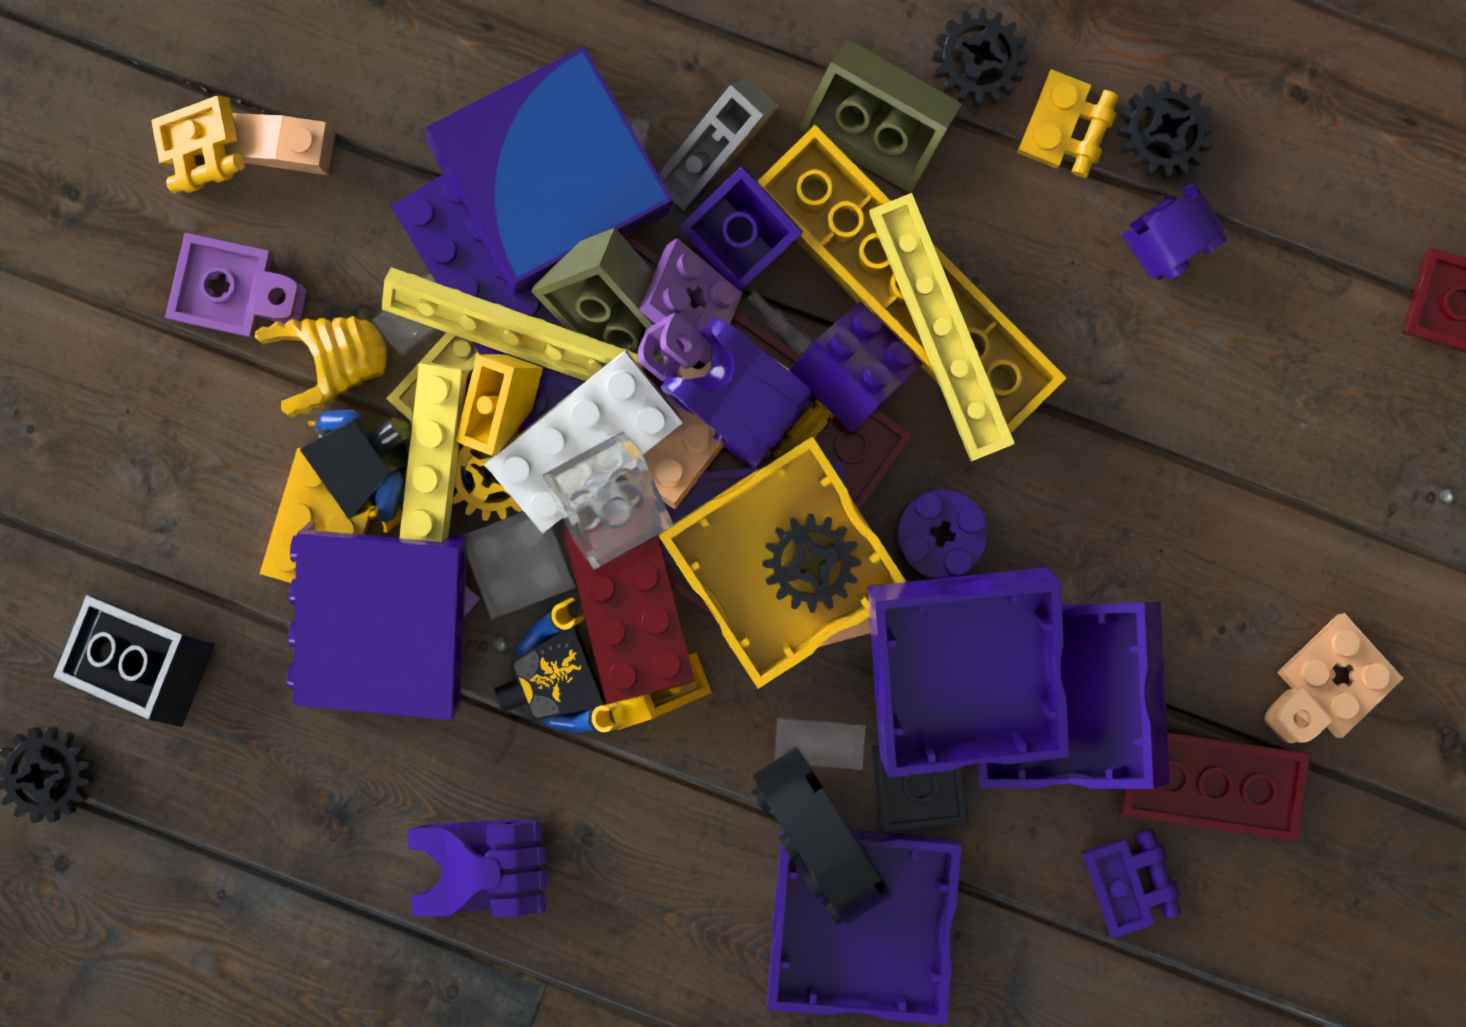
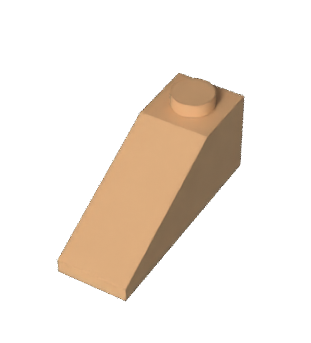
M232 113L237 141L224 145L227 156L238 153L243 157L244 162L248 164L329 176L335 132L326 122L282 115Z

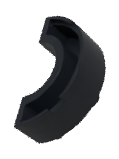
M795 747L753 774L758 785L757 788L751 791L765 814L771 810L773 811L785 831L783 835L778 837L792 860L799 856L802 858L809 869L808 872L803 874L804 879L817 898L823 894L827 896L828 899L823 901V904L836 924L842 921L849 924L893 896L798 747Z

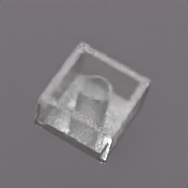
M623 431L542 475L575 545L593 570L674 526L642 453Z
M522 512L461 535L467 536V557L491 620L577 589L574 574L555 524L542 533L527 514Z

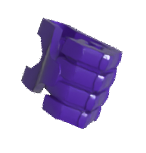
M713 317L702 331V336L711 345V369L704 377L693 379L681 378L675 372H671L662 384L661 390L679 407L696 415L702 422L713 429L715 434L712 438L757 470L765 462L768 450L771 452L775 451L783 441V434L788 433L794 427L798 420V413L807 406L812 391L806 384L765 353L737 328Z
M509 818L428 824L408 829L409 849L426 851L441 866L442 871L441 879L432 889H428L419 895L411 896L412 915L443 917L451 916L458 912L491 910L492 918L546 912L547 902L545 894L539 892L538 889L547 888V873L545 869L536 867V865L546 863L544 845L535 844V841L542 840L540 821L528 818Z

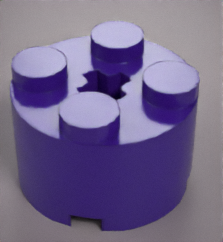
M1195 183L1181 189L1184 194L1182 197L1174 201L1169 196L1130 224L1132 229L1123 230L1120 233L1149 278L1156 277L1159 281L1166 277L1168 280H1171L1191 266L1187 259L1202 251L1204 254H1208L1227 240L1223 233L1225 230L1224 225Z
M933 490L916 497L903 508L896 521L894 539L902 560L915 573L933 579L957 577L973 568L983 555L987 543V525L984 513L967 496L952 490ZM944 523L946 525V532L951 534L950 541L942 542L940 547L935 545L936 537L930 535V529L938 528Z

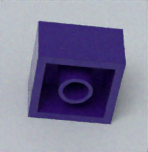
M860 301L818 337L789 371L811 389L812 394L853 434L909 380L923 363Z

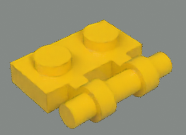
M1051 69L1017 153L1056 169L1060 166L1065 153L1076 158L1071 173L1087 178L1092 165L1099 162L1103 151L1100 145L1106 129L1111 128L1116 119L1117 113L1114 109L1119 95L1104 90L1098 105L1091 104L1085 101L1091 88L1090 84ZM1078 118L1090 122L1083 141L1071 138Z
M215 96L151 120L159 163H174L176 175L168 177L166 181L167 187L172 193L181 191L191 193L202 189L204 183L213 180L220 183L229 180L234 176L235 172L244 169L245 162L240 154L235 153L227 156L225 153L224 145L237 141L229 97ZM203 153L205 164L197 166L194 156Z

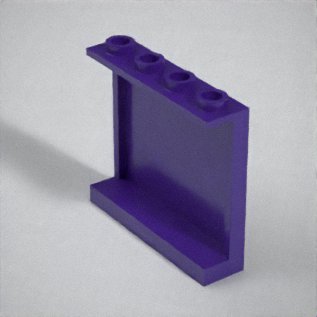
M307 523L297 535L293 536L290 545V559L292 562H296V578L292 579L289 590V602L291 605H295V621L291 622L288 633L289 647L294 648V663H291L287 677L288 688L293 690V705L452 720L461 705L467 536L449 535L444 542L316 531V523Z

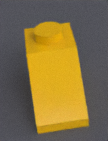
M507 354L477 355L455 442L491 456L498 455L532 412L543 367Z
M697 652L689 654L695 683L618 702L619 707L611 709L615 723L623 722V726L618 730L651 720L711 694L712 691Z

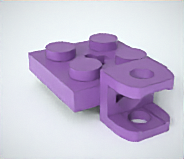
M184 233L165 318L171 321L254 339L259 318L274 322L278 321L284 324L291 319L301 321L308 290L287 276L270 272L274 253L268 250ZM220 274H226V282L230 284L228 292H223L221 297H215L216 292L209 288L211 280L218 281ZM286 294L285 301L280 304L281 297Z
M678 238L666 245L638 309L655 323L646 329L638 349V360L641 365L661 381H665L671 372L677 373L680 365L684 369H688L697 364L699 360L704 364L711 361V345L702 336V331L713 317L730 324L742 295L741 291ZM689 295L694 299L696 308H692L690 305L691 298ZM655 350L662 354L664 359L663 365L656 361L654 356Z

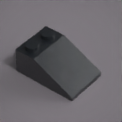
M86 595L53 677L148 720L183 727L215 644Z

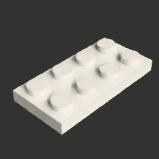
M624 350L505 445L498 455L486 460L484 465L538 529L544 533L683 423V418L629 352Z

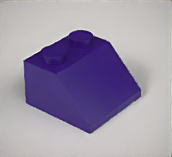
M741 166L679 226L682 232L725 279L739 291L749 285L803 233V230L744 166Z

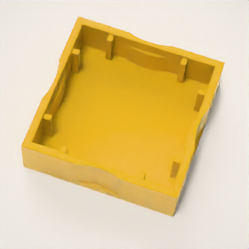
M811 435L659 534V538L693 590L701 596L721 627L724 638L758 689L813 654L824 641L834 634L856 626L869 618L867 586L906 582ZM808 513L814 514L816 524L821 525L826 516L831 517V530L833 531L841 526H845L848 530L842 540L844 542L854 540L857 542L858 546L849 554L850 557L861 560V565L850 567V573L858 578L857 584L845 582L843 586L848 597L844 599L837 594L831 597L833 608L828 609L823 601H818L814 613H810L805 601H801L796 610L792 609V596L789 594L783 599L778 600L775 595L781 586L779 583L767 585L765 580L774 571L772 568L762 566V560L773 558V553L765 548L766 542L778 543L780 540L774 529L777 526L786 532L792 529L790 518L793 516L800 525L806 524ZM808 533L811 542L822 547L835 543L823 534ZM793 539L787 544L782 553L781 566L792 560L796 550ZM803 543L805 562L799 565V569L807 568L811 574H814L817 582H819L821 579L818 574V563L823 561V555L815 557L807 549L806 544ZM842 560L832 564L827 576L830 585L833 584L840 573ZM797 579L793 582H788L792 587L800 591L815 592L812 584L804 580Z

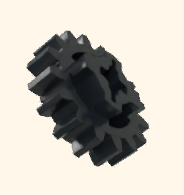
M980 8L976 19H972L967 10L963 11L960 17V25L951 19L947 22L945 28L949 36L945 34H938L935 43L943 48V50H936L932 54V61L942 63L935 70V79L946 77L948 81L943 91L948 93L954 88L958 90L957 101L960 103L968 95L973 97L974 106L980 107L983 97L988 96L989 101L995 105L1000 99L999 91L1001 90L1004 94L1010 96L1015 90L1010 80L1021 82L1025 75L1017 66L1025 65L1029 60V55L1018 53V50L1025 45L1026 39L1025 37L1014 39L1012 34L1017 24L1013 22L1004 27L1001 24L1003 17L1001 12H998L993 20L987 19L985 8ZM984 31L983 34L972 38L964 36V34L969 32ZM997 38L1004 44L1008 56L1001 53ZM978 51L986 53L985 61L982 65H977L973 62ZM952 60L960 64L963 72L962 78L955 71ZM988 77L997 80L987 85H976L977 81Z
M1164 81L1158 93L1151 84L1147 85L1143 90L1144 99L1134 94L1128 101L1133 110L1124 109L1119 116L1121 120L1128 123V125L1122 126L1117 130V136L1127 138L1128 140L1120 151L1121 153L1133 152L1135 157L1130 164L1132 168L1138 166L1141 162L1147 165L1145 169V176L1150 177L1156 169H1161L1163 180H1167L1172 176L1173 168L1176 169L1180 176H1183L1189 172L1188 162L1197 167L1204 160L1199 151L1207 152L1212 148L1213 143L1204 138L1216 130V125L1205 123L1204 121L1212 112L1211 107L1200 109L1197 106L1202 97L1200 93H1197L1192 98L1185 96L1187 92L1186 84H1182L1176 92L1171 91L1169 81ZM1169 104L1178 106L1184 112L1171 108ZM1146 110L1147 126L1142 132L1138 133L1140 116ZM1161 125L1164 128L1170 126L1173 128L1180 125L1171 136L1168 133L1162 135L1158 133L1152 136ZM1193 128V141L1188 151H1186L1187 143L1184 138L1186 133ZM1147 149L1162 153L1163 158L1152 154Z
M808 513L806 524L800 525L793 516L790 518L792 529L786 532L777 526L774 530L780 540L778 543L766 542L765 548L773 553V558L762 560V566L772 568L774 571L773 574L765 579L767 585L779 583L781 587L777 590L775 596L778 600L783 599L788 594L792 596V609L796 610L801 601L807 602L810 613L815 612L818 601H823L827 608L831 609L833 608V600L831 598L833 595L837 594L844 599L848 597L846 590L843 588L845 582L855 584L858 582V578L850 573V567L861 565V560L850 557L849 554L858 546L855 540L847 542L842 540L848 530L845 526H841L835 531L831 530L832 518L829 516L824 518L821 525L816 524L813 513ZM808 533L823 534L835 543L822 547L812 543ZM793 539L796 550L792 560L781 566L782 553L787 544ZM803 543L806 544L807 549L815 557L823 555V561L818 563V574L821 579L819 582H817L814 574H811L807 568L799 569V565L805 562ZM842 560L840 573L833 584L830 585L827 579L832 564ZM797 579L804 580L812 584L815 592L800 591L792 587L788 582H793Z
M56 726L47 727L44 735L40 727L28 729V738L23 734L12 737V742L16 748H1L0 754L7 760L6 763L0 764V773L3 774V780L0 781V789H6L8 793L1 803L2 805H7L14 802L17 805L14 812L15 817L18 818L30 812L31 823H38L43 820L46 814V818L51 823L61 819V811L67 816L75 813L77 809L73 801H87L89 796L82 790V787L93 784L95 779L85 775V769L93 766L94 760H82L81 754L85 752L87 746L82 744L74 747L71 744L74 739V733H64L58 738L59 732ZM53 748L60 751L67 761L55 755ZM25 756L26 762L18 773L19 763L22 757ZM59 770L58 774L51 775V778L30 779L31 775L38 774V771ZM71 776L69 788L64 794L62 787ZM21 788L34 795L35 801L29 798Z

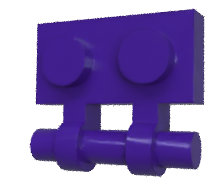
M1153 828L1136 833L1141 850L1132 854L1124 838L1082 851L1109 935L1112 938L1155 925L1149 907L1160 904L1165 918H1172L1181 914L1177 901L1180 893L1176 882H1171L1164 862L1167 855L1163 844H1158ZM1145 866L1148 867L1154 885L1153 888L1147 891H1143L1136 870Z

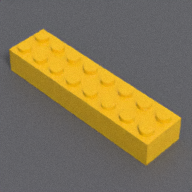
M814 125L758 182L803 230V233L795 241L857 304L861 301L923 363L921 368L939 385L869 214L870 209L888 203L890 200ZM933 244L1009 431L1012 433L1066 377Z

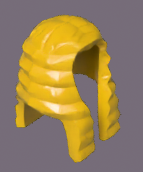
M354 316L348 319L343 317L334 318L332 322L325 318H319L317 321L305 318L301 322L291 319L285 324L276 321L269 328L262 326L255 332V338L262 344L280 340L303 341L314 356L317 385L301 394L281 401L282 412L290 418H295L300 413L308 414L314 409L323 408L329 402H335L339 394L347 393L353 386H360L364 380L382 376L386 368L387 349L380 331L373 323L367 320H359Z

